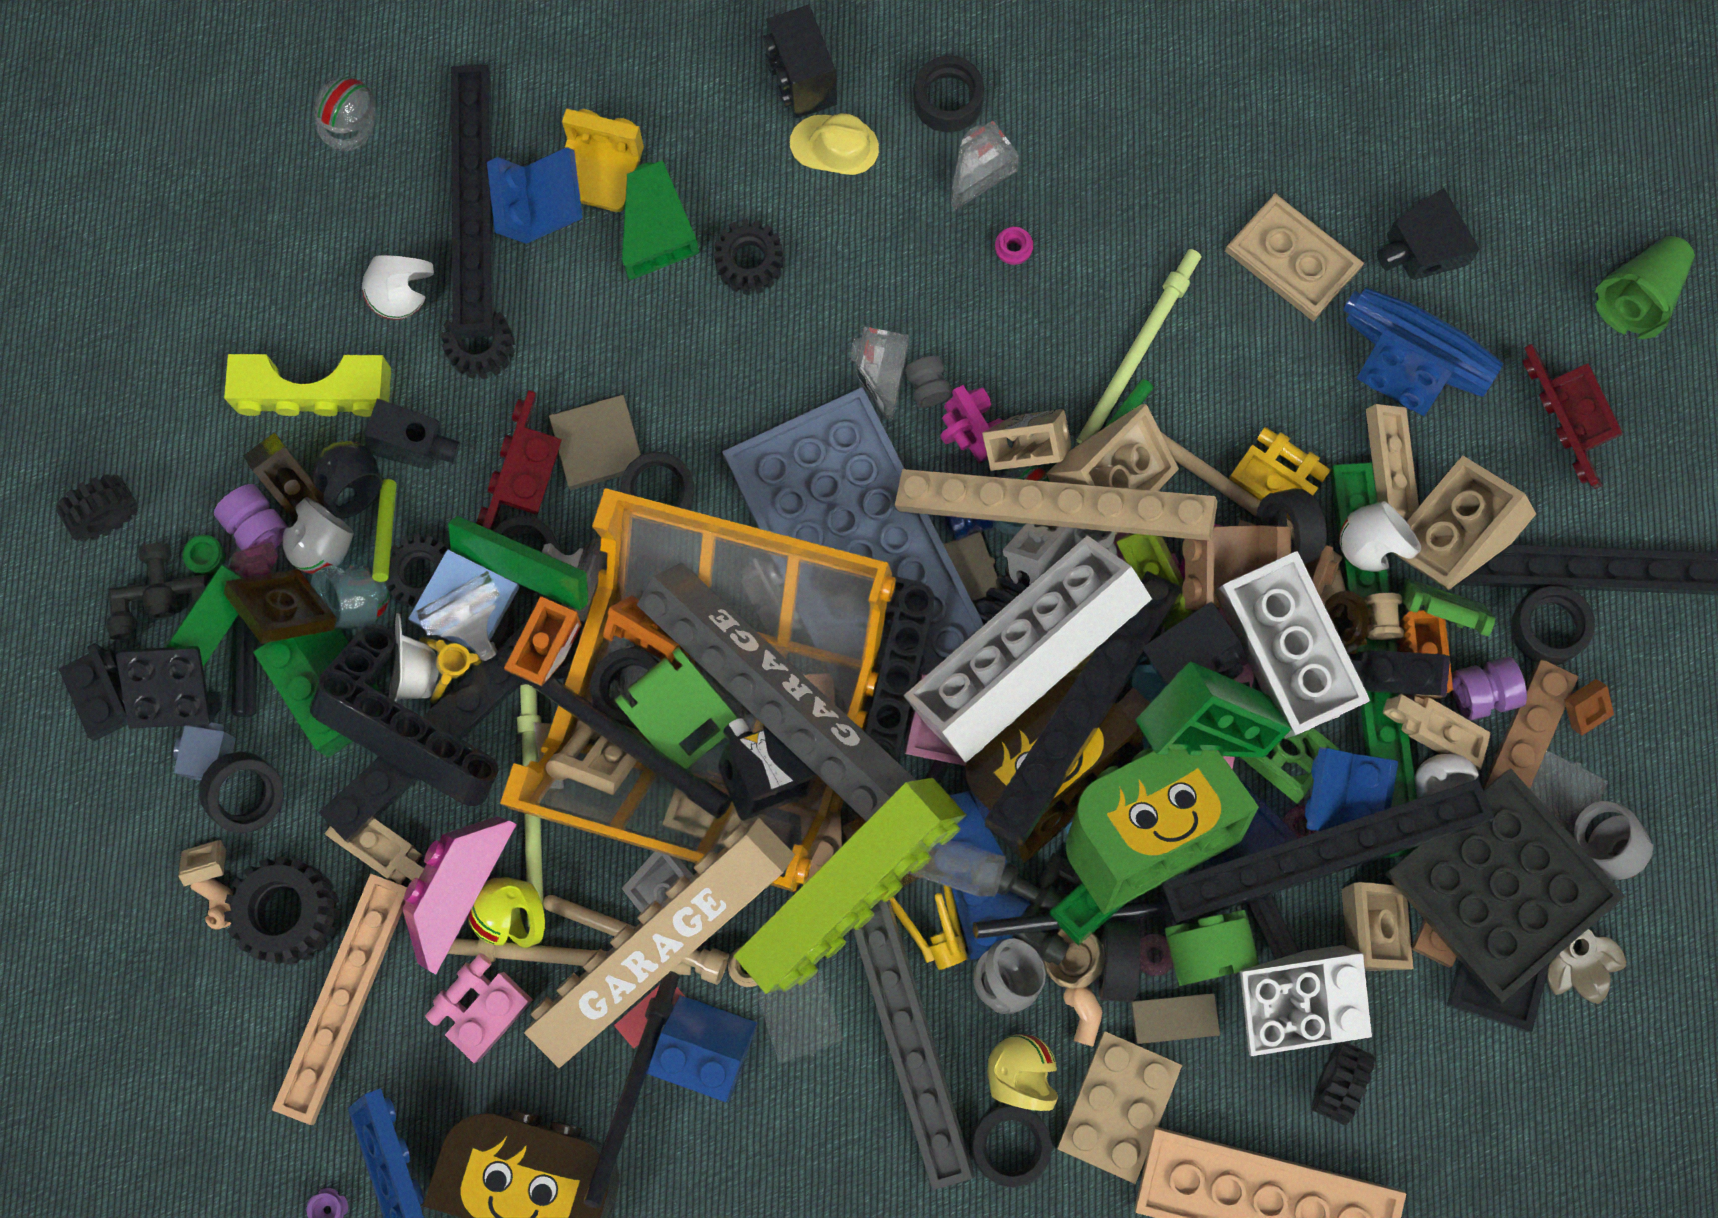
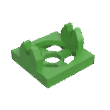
M1314 728L1286 738V740L1291 741L1296 746L1298 755L1292 756L1285 753L1279 742L1273 748L1275 755L1271 760L1266 756L1264 758H1240L1295 803H1298L1314 783L1311 770L1312 763L1315 757L1318 756L1319 748L1339 750L1337 746ZM1304 743L1307 745L1311 753V757H1309L1305 753ZM1285 762L1297 763L1307 772L1304 775L1291 776L1282 770L1281 767Z

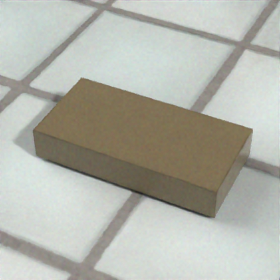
M1214 993L1130 1002L1136 1044L1220 1036Z

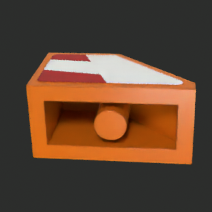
M540 596L504 669L543 686L565 660L582 626L578 613Z

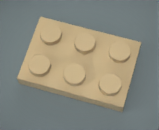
M1104 1031L1056 1149L1136 1184L1148 1153L1153 1127L1159 1126L1182 1065Z

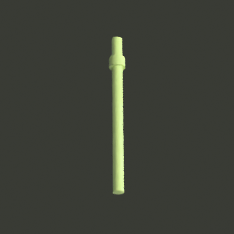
M1189 249L1177 270L1170 272L1163 284L1164 292L1076 439L1078 443L1081 444L1100 431L1177 298H1182L1190 285L1188 279L1201 259V255L1197 251Z
M525 684L520 686L521 716L517 717V732L522 735L523 766L527 767L530 761L539 763L534 722L541 723V716L537 715L536 689ZM524 813L526 882L534 885L543 905L541 818ZM527 913V924L528 927H530L529 916Z

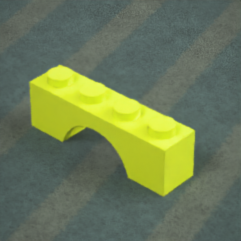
M228 354L224 399L239 414L247 416L260 415L261 411H275L283 416H297L299 411H309L320 416H336L338 412H352L358 416L371 417L377 398L389 402L391 367L383 355H344L337 368L326 378L310 384H297L283 379L279 374L278 368L267 354Z

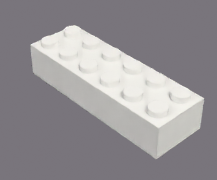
M1087 535L903 696L926 726L966 763L1001 731L1012 724L1034 702L1044 696L1050 688L1072 671L1099 645L1103 644L1124 623L1135 616L1152 598L1132 566Z

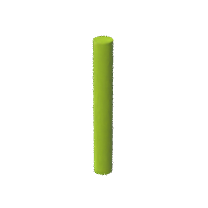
M391 479L383 480L380 490L372 578L377 582H385L389 578L397 487L396 482Z

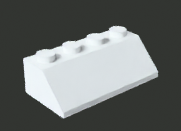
M1298 551L1232 580L1214 591L1234 633L1241 642L1248 663L1262 692L1270 696L1292 728L1285 736V739L1296 736L1370 701Z

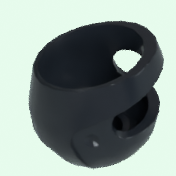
M346 440L331 443L320 451L314 461L312 475L315 487L324 493V506L336 518L345 519L359 514L375 500L382 488L383 482L376 459L370 450L360 443ZM346 488H353L355 490L356 497L354 500L345 505H336L342 490Z

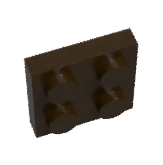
M298 569L226 581L223 594L261 644L332 631L335 628L337 617Z

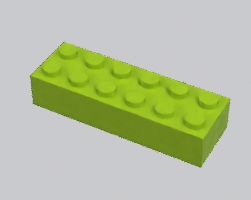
M934 778L905 782L734 955L735 959L765 994L779 989L786 992L795 984L802 986L818 972L815 964L824 956L827 959L832 957L846 944L843 937L852 928L857 931L872 919L874 913L871 909L880 900L885 903L902 889L903 885L899 881L909 871L915 874L931 860L932 857L928 852L937 843L943 846L956 836L961 829L957 824L966 814Z

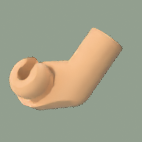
M214 878L191 884L192 890L209 900V916L205 917L207 925L215 930L230 926L231 923L224 919V912L231 911L232 905L225 903L227 894L233 895L232 890Z
M1088 986L1075 989L1066 988L1064 1001L1067 1005L1074 1007L1080 1017L1074 1041L1093 1047L1102 1019V1008L1092 989Z

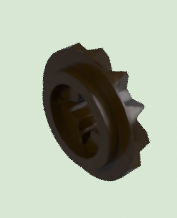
M1340 591L1330 596L1325 602V609L1347 654H1356L1359 646L1367 645V632L1374 630L1369 624V618L1374 612L1367 608V599L1359 596L1356 592ZM1338 620H1352L1353 627H1342V624H1337Z

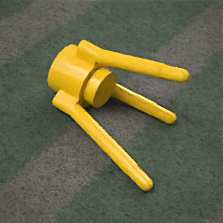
M427 637L419 639L420 642L438 651L436 667L442 676L430 698L432 704H436L441 698L451 678L463 675L470 664L478 666L483 662L478 654H470L463 645L457 643L446 645L443 640L437 641Z
M944 876L942 879L947 907L945 906L942 894H935V901L944 931L930 937L932 942L930 946L894 897L890 899L894 913L921 949L925 962L928 963L935 960L938 970L954 966L969 959L965 950L966 943L961 933L956 903L948 876Z

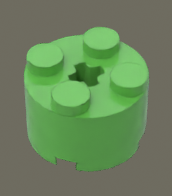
M1245 910L1207 917L1197 922L1165 928L1179 986L1238 973L1241 970L1259 965L1255 943Z

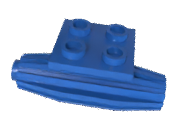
M1365 287L1362 293L1354 290L1343 309L1344 312L1349 314L1346 322L1375 344L1356 379L1424 417L1445 384L1483 397L1504 364L1463 331L1410 302Z

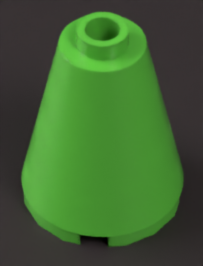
M1675 236L1664 237L1606 276L1595 290V293L1598 292V300L1595 303L1596 309L1603 320L1614 330L1624 335L1627 331L1638 333V339L1656 337L1661 333L1670 321L1693 264L1695 254L1692 247L1682 238Z

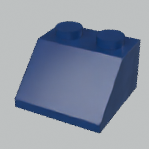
M680 995L661 1032L647 1074L729 1103L757 1022Z

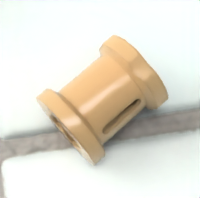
M1378 593L1366 596L1367 606L1374 612L1370 617V625L1374 630L1367 632V638L1371 640L1402 638L1404 636V629L1399 627L1398 605L1402 603V596L1396 593Z

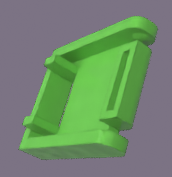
M1408 578L1405 579L1400 595L1402 596V602L1409 611L1417 613L1421 605L1426 606V613L1455 622L1456 627L1463 628L1464 625L1476 629L1479 634L1487 637L1491 634L1495 617L1483 603Z
M677 647L672 653L675 659L682 664L680 668L676 670L671 662L664 657L627 688L637 701L634 706L622 694L615 701L656 749L687 769L724 739V728L732 721L740 718L680 647ZM711 718L719 728L688 753L680 742Z

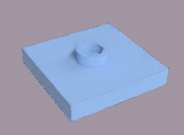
M447 549L408 619L412 623L442 637L439 628L457 618L452 609L453 606L466 600L471 609H474L493 599L496 607L491 612L487 622V635L490 641L516 595L519 586L517 583ZM442 637L452 643L463 645L468 651L476 653L470 644L459 637Z

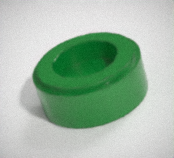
M195 536L186 543L183 549L185 565L198 575L209 576L215 574L221 564L225 563V549L212 536Z

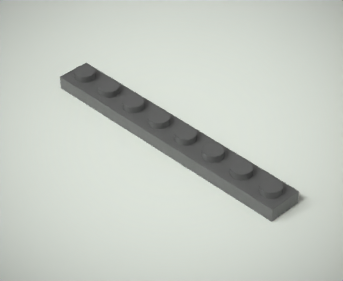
M880 900L871 909L874 913L872 919L857 931L853 928L930 1184L932 1190L973 1179L975 1174L891 902L889 900L884 903Z

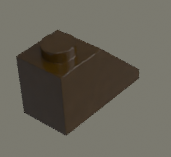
M275 432L243 455L255 475L295 523L298 519L296 505L305 497L324 506L323 492L317 490L312 478Z

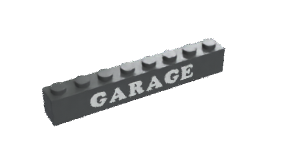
M683 563L653 575L637 606L865 821H868L905 782L916 781L912 775Z

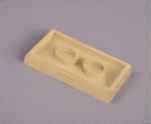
M1276 193L1227 245L1225 250L1226 253L1313 322L1364 265L1360 259Z

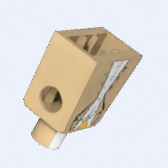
M1063 409L1016 415L983 432L990 471L1061 462L1071 449V439ZM1007 438L1012 442L1014 441L1012 448L1009 447Z

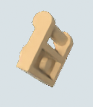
M579 720L576 725V732L562 751L554 754L547 762L546 771L556 780L561 781L569 778L614 795L637 760ZM623 725L629 730H631L633 733L641 737L643 740L648 742V739L642 734L641 731ZM597 736L600 737L583 761L576 759L590 739H595Z

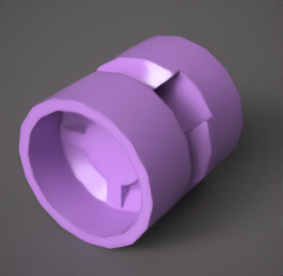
M247 484L231 491L214 509L216 519L229 534H234L233 536L236 538L235 543L248 559L261 557L279 546L283 541L284 530L288 527L274 509H269V501L255 484Z
M1509 656L1485 663L1483 670L1479 666L1474 665L1452 672V692L1460 714L1470 721L1490 716L1491 709L1494 708L1502 713L1526 705L1527 691L1522 672L1515 660Z

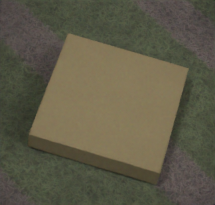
M624 395L549 415L554 436L562 439L559 454L570 491L622 476L629 463L641 455Z

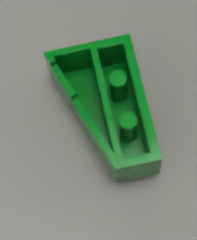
M1191 661L1177 673L1176 677L1135 719L1156 755H1168L1170 749L1186 750L1190 756H1200L1203 750L1219 751L1221 756L1264 758L1292 729L1269 695Z

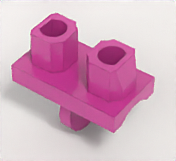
M964 385L952 391L953 397L944 405L947 414L942 419L948 428L941 433L940 437L945 444L956 441L961 450L969 448L980 464L988 460L983 432L1004 420L998 418L987 423L982 413L987 412L991 407L988 394L984 388L967 391Z

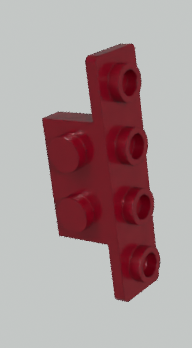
M1532 344L1525 346L1524 349L1528 357L1523 359L1522 362L1532 381L1539 378L1545 390L1539 394V397L1547 413L1550 415L1555 412L1562 425L1555 429L1565 449L1572 447L1578 458V461L1572 463L1579 480L1582 484L1589 482L1595 490L1602 487L1603 485L1587 451L1623 435V432L1591 366L1587 363L1551 380L1537 349Z
M528 390L525 400H517L512 415V421L517 422L513 436L506 434L499 455L505 458L501 472L494 470L488 486L487 493L493 494L489 508L481 507L476 524L489 530L494 528L501 504L538 515L562 444V439L527 428L536 403V392Z

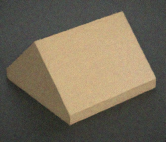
M1365 882L1353 883L1341 889L1346 947L1363 953L1365 971L1413 969L1408 902L1395 885Z

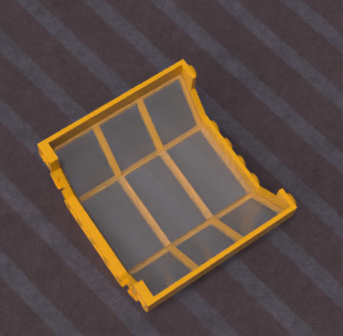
M604 489L592 527L601 537L600 551L607 552V570L601 569L599 571L598 586L565 683L567 687L593 704L590 692L591 677L598 663L609 653L622 648H639L649 653L624 637L620 639L614 635L612 641L604 638L603 633L609 616L607 614L609 607L631 595L640 599L653 575L683 563L855 724L865 731L869 713L864 711L868 696H875L880 675L875 673L887 601L890 602L896 583V578L891 577L892 572L887 562L622 492ZM651 654V655H652L653 657H655L659 662L661 661V659H659L658 657H656V656H654L653 654ZM689 655L692 663L735 714L745 720L753 733L767 728ZM632 665L623 668L615 675L610 684L609 696L617 708L621 709L615 701L620 694L632 706L637 703L627 688L643 676L647 669ZM559 705L548 737L541 746V752L545 754L539 763L530 761L527 767L513 763L500 804L518 812L693 863H697L711 849L718 854L726 847L722 841L736 826L741 823L747 828L759 817L795 854L784 873L770 884L792 892H796L800 884H805L809 875L811 860L830 824L833 813H840L844 802L817 775L808 796L741 821L733 802H731L727 812L721 818L716 819L689 800L683 792L639 761L635 763L614 795L569 778L561 781L556 780L547 773L546 764L554 754L562 751L576 732V725L579 719ZM709 718L680 743L689 753L719 727ZM597 736L595 739H590L576 759L583 761L600 737ZM725 737L687 768V770L695 776L705 779L730 797L718 770L721 755L725 746L729 743Z

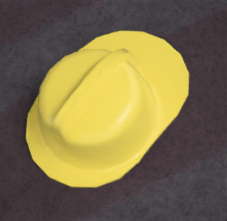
M840 113L833 116H810L797 124L790 136V149L794 158L802 165L812 169L856 175L866 172L873 166L879 154V143L875 133L859 118L851 114Z

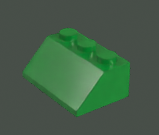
M337 622L332 631L268 642L253 652L315 750L327 758L353 742L317 721L311 715L309 708L321 674L350 643ZM375 682L371 688L382 693V691Z

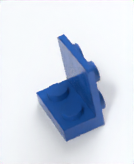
M566 147L525 167L500 157L487 162L495 233L527 244L582 219L575 152L573 149Z
M1320 747L1318 756L1315 757L1312 763L1311 773L1314 779L1312 796L1308 799L1305 807V817L1308 820L1307 829L1322 831L1391 808L1398 761Z

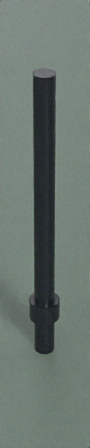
M1161 895L1154 901L1125 904L1108 920L1127 921L1152 917L1170 920L1173 917L1165 895ZM1050 913L973 922V934L976 939L1061 929Z
M670 971L662 978L656 997L651 998L645 1013V1017L648 1020L583 1201L589 1207L600 1208L662 1027L666 1024L674 1008L671 1001L680 976L673 971Z

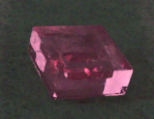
M269 542L235 552L229 568L244 578L270 574L278 554L273 543Z

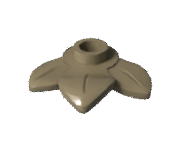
M1588 929L1550 962L1547 981L1555 995L1562 994L1573 987L1584 999L1599 1004L1605 999L1610 989L1611 978L1609 972L1624 969L1626 967V958L1616 942L1608 937L1595 936ZM1581 939V948L1575 953L1573 949L1574 943Z

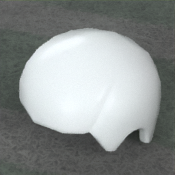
M1440 754L1427 759L1417 769L1414 777L1417 799L1476 780L1478 777L1476 766L1464 756L1458 754Z

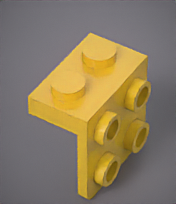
M566 108L562 120L567 136L565 148L569 147L575 152L581 204L621 212L625 208L627 174L633 172L638 167L644 149L639 126L624 118L612 120L600 117L591 110L580 109L575 111Z

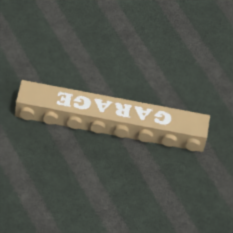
M759 817L747 828L741 823L736 826L722 841L726 846L718 854L712 849L707 852L693 867L697 871L696 874L690 879L685 875L678 878L665 892L669 897L661 905L657 900L649 904L637 917L641 922L634 929L626 925L610 941V944L613 946L612 949L607 953L599 949L583 965V968L586 970L583 975L578 977L575 973L571 974L557 988L556 991L560 995L552 1001L547 996L533 1009L530 1015L534 1018V1021L524 1034L558 1068L563 1066L784 873L795 854Z

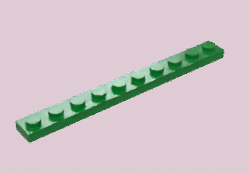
M1372 463L1343 464L1331 467L1330 477L1338 539L1343 523L1350 513L1361 507L1377 503ZM1340 547V555L1343 557L1341 562L1346 591L1356 592V594L1364 598L1372 594L1389 593L1386 569L1374 572L1362 570L1352 565L1346 559ZM1349 620V624H1350V628H1351V627H1353V623H1352V620ZM1366 635L1367 645L1359 646L1356 654L1353 655L1354 660L1357 661L1358 652H1367V650L1397 652L1396 639L1371 640ZM1366 691L1370 701L1360 706L1366 756L1398 761L1391 808L1416 800L1417 794L1409 736L1401 730L1402 723H1397L1383 714L1386 700L1398 697L1400 694ZM1416 847L1382 858L1405 857Z

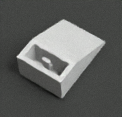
M1344 945L1302 951L1240 971L1250 1056L1372 1037L1363 953Z

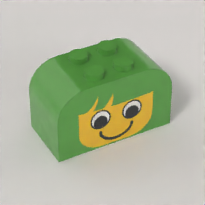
M1148 748L1138 753L1131 763L1121 768H1118V766L1107 768L1097 777L1096 781L1092 782L1084 790L1067 835V857L1102 913L1105 914L1240 843L1259 806L1218 751L1203 750L1200 756H1190L1186 750L1170 749L1168 755H1156L1152 748Z

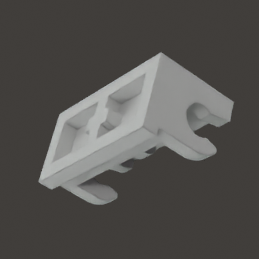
M1025 524L1003 549V555L1007 557L1009 574L1013 582L1017 584L1022 578L1021 571H1024L1029 575V584L1031 585L1075 547L1074 528Z

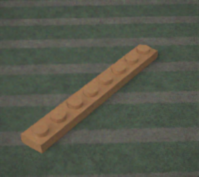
M1540 660L1536 663L1526 686V705L1515 710L1482 785L1483 790L1510 768L1529 789L1531 788L1566 707L1564 699L1571 695L1579 676L1547 661ZM1423 919L1412 944V950L1448 968L1453 967L1457 956Z

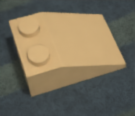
M1141 404L1071 449L1061 462H1057L1046 474L1050 482L1159 491L1179 468L1147 404Z
M1462 455L1407 520V524L1421 545V551L1412 559L1402 557L1394 552L1392 553L1447 590H1450L1511 545L1534 518L1536 512L1525 493Z

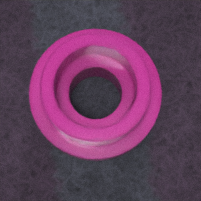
M1010 227L1004 229L997 236L995 251L1003 262L1011 265L1021 264L1031 256L1033 240L1024 229ZM1011 243H1016L1021 249L1014 252L1010 251L1007 246Z

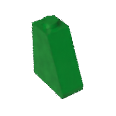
M663 160L656 163L647 162L641 164L633 172L627 174L622 262L630 281L699 254L695 234Z

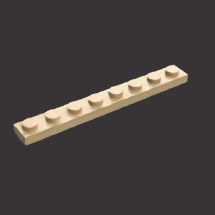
M902 469L895 507L899 512L1211 541L1218 502L1215 496Z

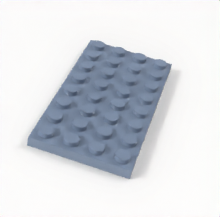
M863 387L722 451L723 457L758 529L887 562L892 576L922 582L932 589L935 596L934 612L919 674L928 675L984 626L928 514L899 512L895 507L900 477L904 467ZM770 552L786 581L789 557ZM802 560L796 605L802 613L801 617L815 645L863 658L869 616L829 606L823 600L820 590V576L827 567ZM834 579L828 584L827 588L832 593L841 594L848 589L849 584L843 579ZM871 589L866 594V597L868 599L870 596ZM913 596L905 603L906 607L913 612H920L927 607L926 601L919 596ZM885 619L875 673L879 674L892 621ZM904 634L896 640V644L903 650H912L918 645V640L910 634ZM824 662L848 711L859 672ZM901 672L892 673L886 680L888 685L894 689L905 688L909 683L908 677ZM868 696L864 711L869 713L868 721L874 697ZM884 711L878 716L877 721L879 722L896 713Z

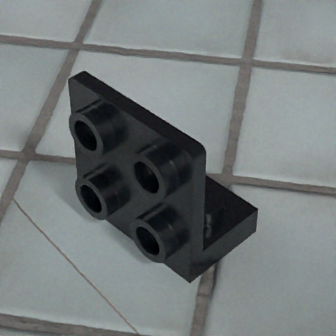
M198 646L120 650L116 654L129 729L209 725L222 708L220 692L207 693L201 652Z

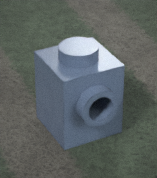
M211 722L209 725H199V727L184 726L183 734L178 736L174 746V757L177 759L174 773L186 779L201 781L203 774L212 762L225 754L233 753L236 738L224 732V726Z

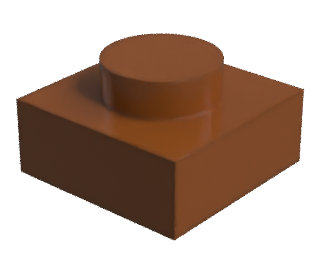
M1598 679L1593 680L1564 699L1571 728L1581 736L1614 715L1608 687Z

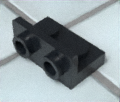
M94 643L87 647L90 654L59 668V671L88 738L96 741L128 725L120 677L118 675L116 654L112 650H106Z

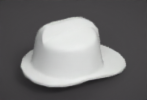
M399 613L396 614L395 662L391 676L389 698L397 701V699L429 698L435 690L439 673L436 667L437 656L435 651L427 644L402 635Z

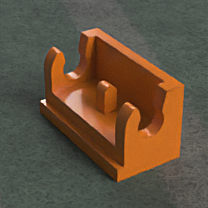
M631 595L609 607L607 613L609 616L603 633L604 638L612 641L614 635L620 639L624 637L661 660L666 657L676 670L682 664L675 659L672 651L680 647L689 658V654L637 606L639 599Z

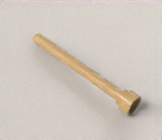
M547 895L543 899V907L546 910L612 936H616L626 925H629L632 929L635 928L633 925L555 895ZM712 948L711 951L703 949L702 952L694 950L682 963L695 967V972L701 974V979L718 985L727 968L729 953L716 948Z

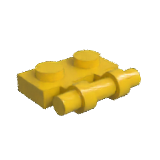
M1264 427L1256 440L1269 447L1267 452L1264 453L1252 445L1229 479L1261 501L1270 493L1292 488L1304 489L1314 495L1318 487L1305 480L1306 477L1310 474L1323 482L1331 469L1318 461L1320 457L1311 451L1307 454L1289 442L1290 438L1282 432L1278 435ZM1281 455L1299 468L1296 472H1293L1276 461L1277 457ZM1287 513V519L1291 521L1290 516Z

